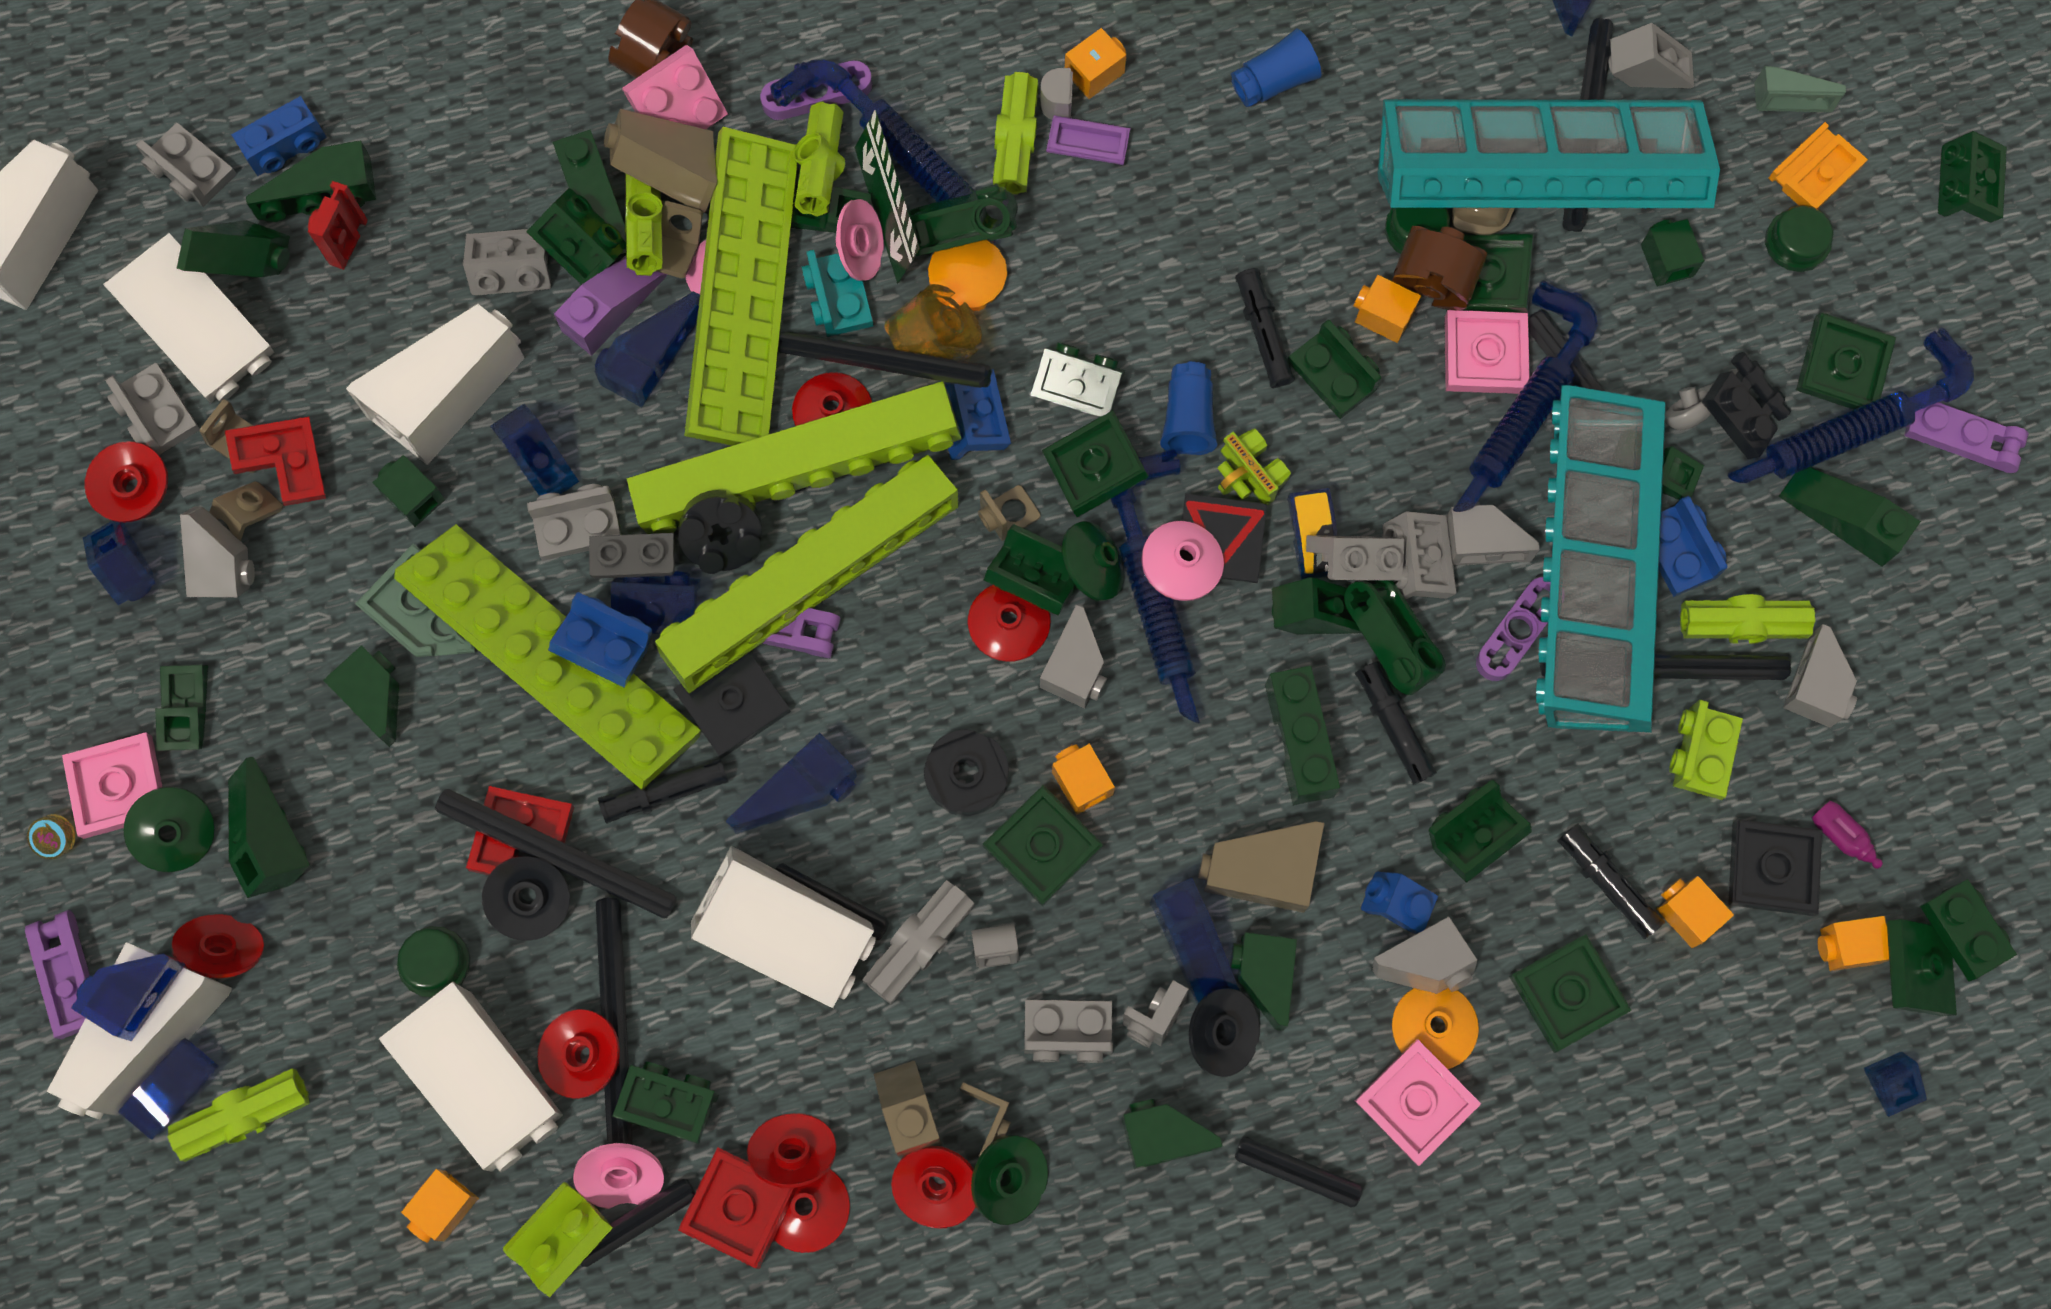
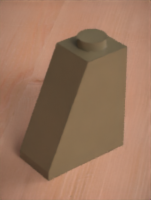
M620 109L615 124H608L604 137V147L610 148V165L677 201L705 213L717 185L713 131Z
M1315 821L1215 843L1211 850V855L1203 853L1198 879L1206 880L1204 892L1304 913L1310 904L1324 823Z
M915 1060L873 1074L884 1118L898 1157L901 1159L904 1155L928 1146L942 1145Z

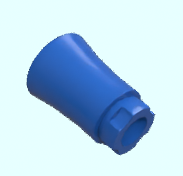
M1296 28L1271 48L1243 63L1242 68L1231 73V82L1246 107H1250L1259 101L1265 102L1298 85L1320 79L1322 72L1318 57L1310 41L1300 29Z
M1189 361L1184 364H1176L1172 368L1171 380L1168 385L1166 418L1160 441L1161 447L1170 453L1204 455L1212 452L1217 447L1213 415L1211 370L1206 368L1203 363Z

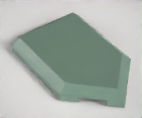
M412 544L355 603L415 657L476 653V648L394 579L395 569L420 551L415 544Z

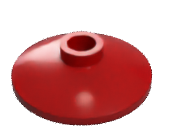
M823 373L809 379L796 393L792 406L793 421L795 426L870 404L872 400L867 389L857 379L843 373ZM834 400L839 403L837 409L830 411L824 408L828 401Z
M119 442L103 449L92 460L85 476V493L88 502L101 516L115 522H134L145 518L160 505L168 487V472L162 458L150 447L138 442ZM137 479L138 482L135 489L127 492L126 486L128 482Z
M992 585L984 589L973 601L968 614V629L974 644L987 656L999 661H1019L1033 655L1046 641L1050 630V613ZM1005 612H1013L1017 619L1015 622L1007 624L1002 621L1001 616Z
M223 914L205 915L186 922L176 931L172 940V954L176 962L180 966L207 978H228L250 970L259 962L264 949L263 937L254 925L238 922L231 915Z
M583 1009L568 1011L554 1019L541 1037L537 1055L540 1074L547 1086L561 1096L574 1099L592 1096L601 1091L614 1076L619 1063L620 1045L615 1029L602 1015ZM588 1047L589 1058L586 1063H583L580 1054L584 1048Z
M784 1114L766 1121L756 1129L748 1143V1162L754 1174L770 1185L782 1188L801 1187L815 1182L831 1168L836 1157V1140L831 1129L821 1120L806 1114Z
M928 1146L908 1153L901 1158L893 1172L892 1193L901 1211L916 1223L931 1228L953 1227L965 1221L976 1207L971 1192V1180L974 1169L963 1156L955 1151L940 1146ZM932 1177H939L943 1179L945 1183L938 1184L933 1180Z
M829 1169L825 1175L815 1182L797 1188L774 1237V1240L779 1245L794 1252L809 1253L829 1246L840 1236L848 1221L850 1201L843 1181L835 1172ZM808 1198L813 1205L812 1211L808 1215H800L796 1210V1204L800 1199Z

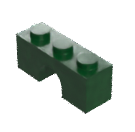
M1312 666L1270 673L1265 688L1274 725L1278 724L1283 739L1285 751L1284 770L1293 806L1334 798L1340 789V784Z

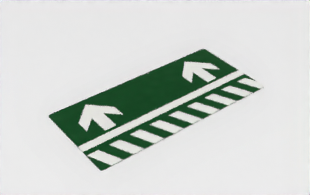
M874 110L854 148L868 193L871 194L873 208L880 220L883 240L898 284L920 250L877 112Z

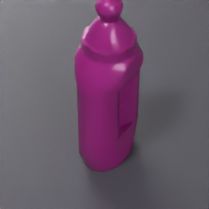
M1829 801L1812 817L1816 827L1822 830L1843 853L1850 857H1856L1859 861L1872 863L1876 869L1882 866L1883 862L1881 859L1876 858L1875 846L1871 843V837L1867 831L1839 804Z

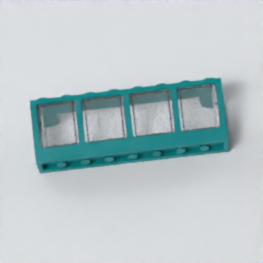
M1383 100L1378 179L1391 208H1714L1720 166L1704 104L1701 100Z
M1562 385L1561 400H1553L1552 409L1554 439H1551L1550 464H1557V478H1549L1548 503H1555L1554 517L1546 518V542H1553L1552 557H1544L1543 581L1551 582L1550 597H1542L1541 622H1548V638L1540 637L1539 663H1546L1545 678H1537L1536 703L1539 704V715H1546L1547 725L1551 728L1652 733L1665 402Z

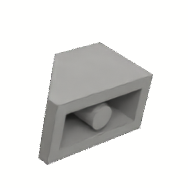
M1650 23L1610 39L1611 56L1608 60L1610 71L1614 77L1620 79L1628 86L1654 88L1694 87L1692 52L1655 24Z
M1463 501L1457 503L1455 507H1451L1446 516L1453 566L1531 562L1540 550L1537 540L1494 505H1480L1478 501Z
M194 506L180 514L187 597L237 598L246 592L250 585L253 584L255 577L253 561L248 560V548L203 506Z
M1078 605L1075 606L1040 677L1039 688L1085 709L1090 698L1095 701L1098 700L1107 678L1101 676L1104 661L1084 608Z
M1822 624L1808 638L1783 706L1784 709L1827 727H1832L1842 719L1847 720L1852 714L1857 701V697L1852 695L1857 680L1831 627Z
M1447 917L1374 957L1373 972L1379 979L1435 994L1447 988L1454 992L1472 981L1477 958L1450 917Z

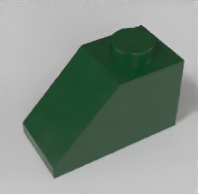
M1313 577L1272 588V616L1275 629L1296 635L1362 633L1346 608L1344 595L1347 588ZM1362 602V603H1358L1357 605H1358V606H1363V602Z
M361 645L323 681L390 747L396 742L399 683L390 675L396 668L379 650L371 655Z
M1245 932L1241 938V944L1233 943L1230 969L1238 970L1237 982L1273 1028L1284 1031L1289 1023L1297 939Z
M1154 1099L1130 1104V1113L1123 1114L1121 1117L1134 1170L1223 1147L1219 1136L1167 1104L1156 1106Z

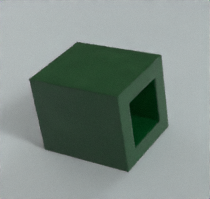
M1671 219L1654 224L1650 227L1649 232L1641 243L1643 253L1657 287L1694 277L1704 263V258L1688 219L1674 223Z
M404 455L397 461L387 463L380 470L378 478L372 482L379 492L414 527L420 524L445 501L438 488Z

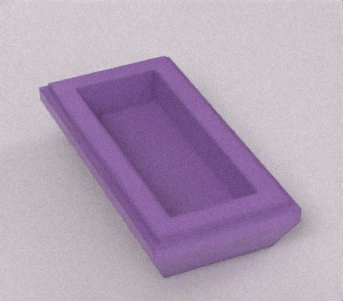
M1053 115L1046 152L1124 165L1130 128Z

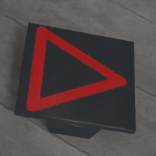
M1185 493L1182 521L1195 523L1205 528L1217 540L1224 558V569L1221 579L1258 583L1267 504ZM1180 551L1182 559L1186 561L1193 560V556L1188 551Z

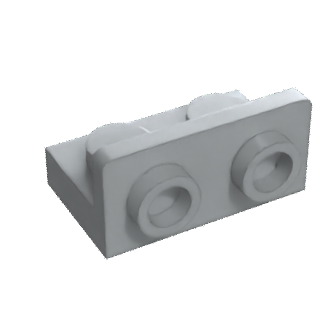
M177 122L152 147L143 140L136 144V147L145 157L140 161L142 165L158 179L163 175L172 181L169 187L185 202L193 198L204 207L237 175L230 165Z
M528 229L466 234L463 266L471 294L486 295L550 289L551 278L547 266L548 252L526 232Z
M154 363L121 384L113 376L105 380L113 392L107 396L108 400L121 417L127 414L133 423L127 429L135 442L148 445L158 455L200 430L189 410L157 363Z
M589 484L580 487L575 493L565 495L548 493L539 496L537 501L527 503L528 512L533 519L539 555L542 561L589 551V536L622 535L615 499L609 486Z
M1406 511L1383 524L1382 537L1405 539L1403 578L1401 580H1392L1405 600L1412 596L1447 599L1456 594L1446 515Z
M1307 535L1306 552L1322 554V561L1328 562V578L1331 580H1401L1403 578L1405 539L1378 536Z
M1174 980L1168 990L1160 987L1149 1005L1147 1016L1128 1006L1123 1014V1025L1128 1027L1127 1036L1150 1048L1152 1042L1162 1046L1186 1003L1189 989Z
M1025 1000L1024 1054H1033L1034 1062H1059V1054L1077 1055V1062L1102 1063L1103 1055L1112 1054V1001Z

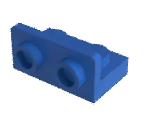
M301 96L231 134L257 176L279 170L286 160L299 153L313 151L318 147L320 141L327 138Z
M991 369V382L986 388L944 382L962 438L953 442V445L948 448L951 460L961 459L968 451L1005 450L1011 444L994 369Z
M1689 496L1680 499L1675 506L1661 512L1659 571L1673 597L1717 579L1727 569L1726 554L1722 545L1718 541L1713 540L1706 527L1707 520L1703 510L1698 505H1694Z
M577 592L572 599L570 612L550 641L548 651L617 685L625 687L648 650L652 629L636 617L626 616L606 606L604 602L597 598L588 597Z

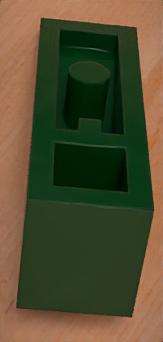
M591 129L553 141L568 187L577 195L584 197L589 202L591 208L607 224L615 227L620 233L621 238L626 242L625 224ZM626 248L618 257L626 255Z
M248 220L185 228L176 268L189 272L250 277L279 275L287 266L290 258V250L288 248L290 236Z
M1803 464L1800 465L1779 495L1784 501L1881 567L1900 553L1921 522L1883 496Z

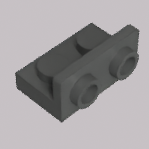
M674 533L589 536V574L594 579L671 576L675 573V563H680V547Z

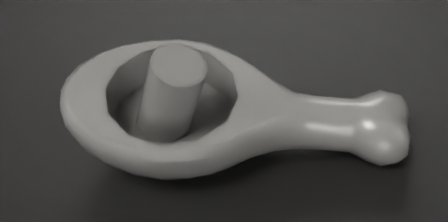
M1731 369V370H1729V371H1733L1735 375H1736L1737 372H1738L1737 369ZM1713 384L1698 390L1695 387L1681 389L1679 391L1681 399L1666 411L1665 422L1673 429L1685 430L1705 421L1712 414L1702 401Z

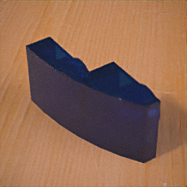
M184 1038L153 1070L118 1112L153 1140L164 1130L184 1104L200 1090L219 1066L188 1039Z

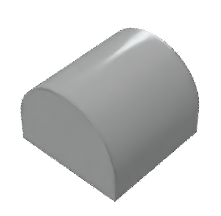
M1071 68L1052 69L1042 78L1040 107L1044 115L1051 120L1053 115L1071 118L1073 78Z
M1014 924L971 930L976 967H979V969L1014 964L1019 961Z

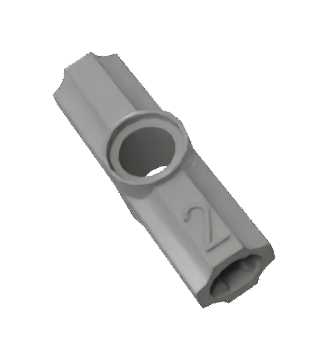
M946 880L917 915H911L898 929L890 941L891 946L876 961L871 970L866 973L867 975L862 979L863 982L882 999L892 1005L918 972L926 970L931 965L930 959L936 952L939 954L942 952L948 942L946 939L971 912V909L975 906L974 902L958 887Z

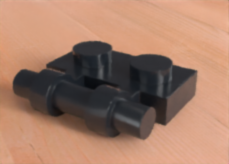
M1740 352L1731 360V363L1738 370L1737 374L1735 375L1733 371L1719 374L1702 403L1746 458L1753 459L1761 457L1778 430L1769 418L1771 413L1778 421H1781L1789 416L1791 410L1785 404V395L1778 387H1772L1764 377L1765 370L1758 361H1751L1745 352ZM1750 388L1757 394V400L1749 393Z

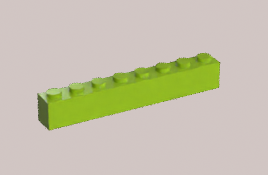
M941 381L626 479L638 525L647 534L674 533L679 526L680 518L688 502L697 495L707 491L724 490L727 495H734L738 498L741 495L755 506L756 502L769 498L772 500L789 498L795 494V490L808 486L812 488L828 486L835 481L834 478L844 475L860 476L874 470V466L883 463H904L912 459L914 454L922 451H943L950 448L953 442L962 438L949 394L944 382Z
M926 455L919 461L912 460L906 463L893 479L885 484L878 483L866 492L864 498L852 507L847 505L840 508L834 513L830 522L818 530L813 528L805 532L798 539L796 545L784 553L780 551L770 556L763 564V567L751 576L743 575L736 579L730 585L729 591L717 599L710 598L701 603L696 608L694 614L682 623L675 622L667 626L661 632L660 638L655 640L660 657L686 691L691 693L762 644L772 634H776L795 621L796 617L805 610L814 608L957 509L958 490L929 455Z

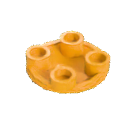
M987 239L934 252L928 266L930 288L937 297L950 306L980 311L1003 290L1007 278L1006 260L1000 250Z

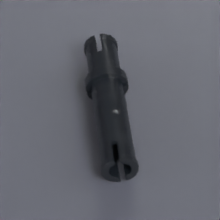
M1251 268L1235 276L1245 304L1243 314L1245 320L1251 322L1270 381V387L1278 388L1289 385L1295 381V377L1292 374L1273 316L1275 306L1273 300L1267 298L1260 270L1258 268Z
M1379 661L1365 666V670L1360 669L1355 672V676L1359 679L1372 704L1369 708L1372 715L1379 717L1412 780V785L1426 780L1427 777L1436 775V769L1432 766L1400 705L1403 700L1399 693L1395 694L1380 667Z
M717 757L705 763L652 780L642 790L634 784L633 787L598 797V802L604 820L608 824L622 817L642 811L644 814L650 813L653 807L729 782L721 758Z
M1578 823L1557 840L1583 869L1580 873L1586 879L1590 877L1643 939L1652 935L1665 923L1664 919L1651 908L1642 895L1611 862L1612 856L1608 851L1603 852Z

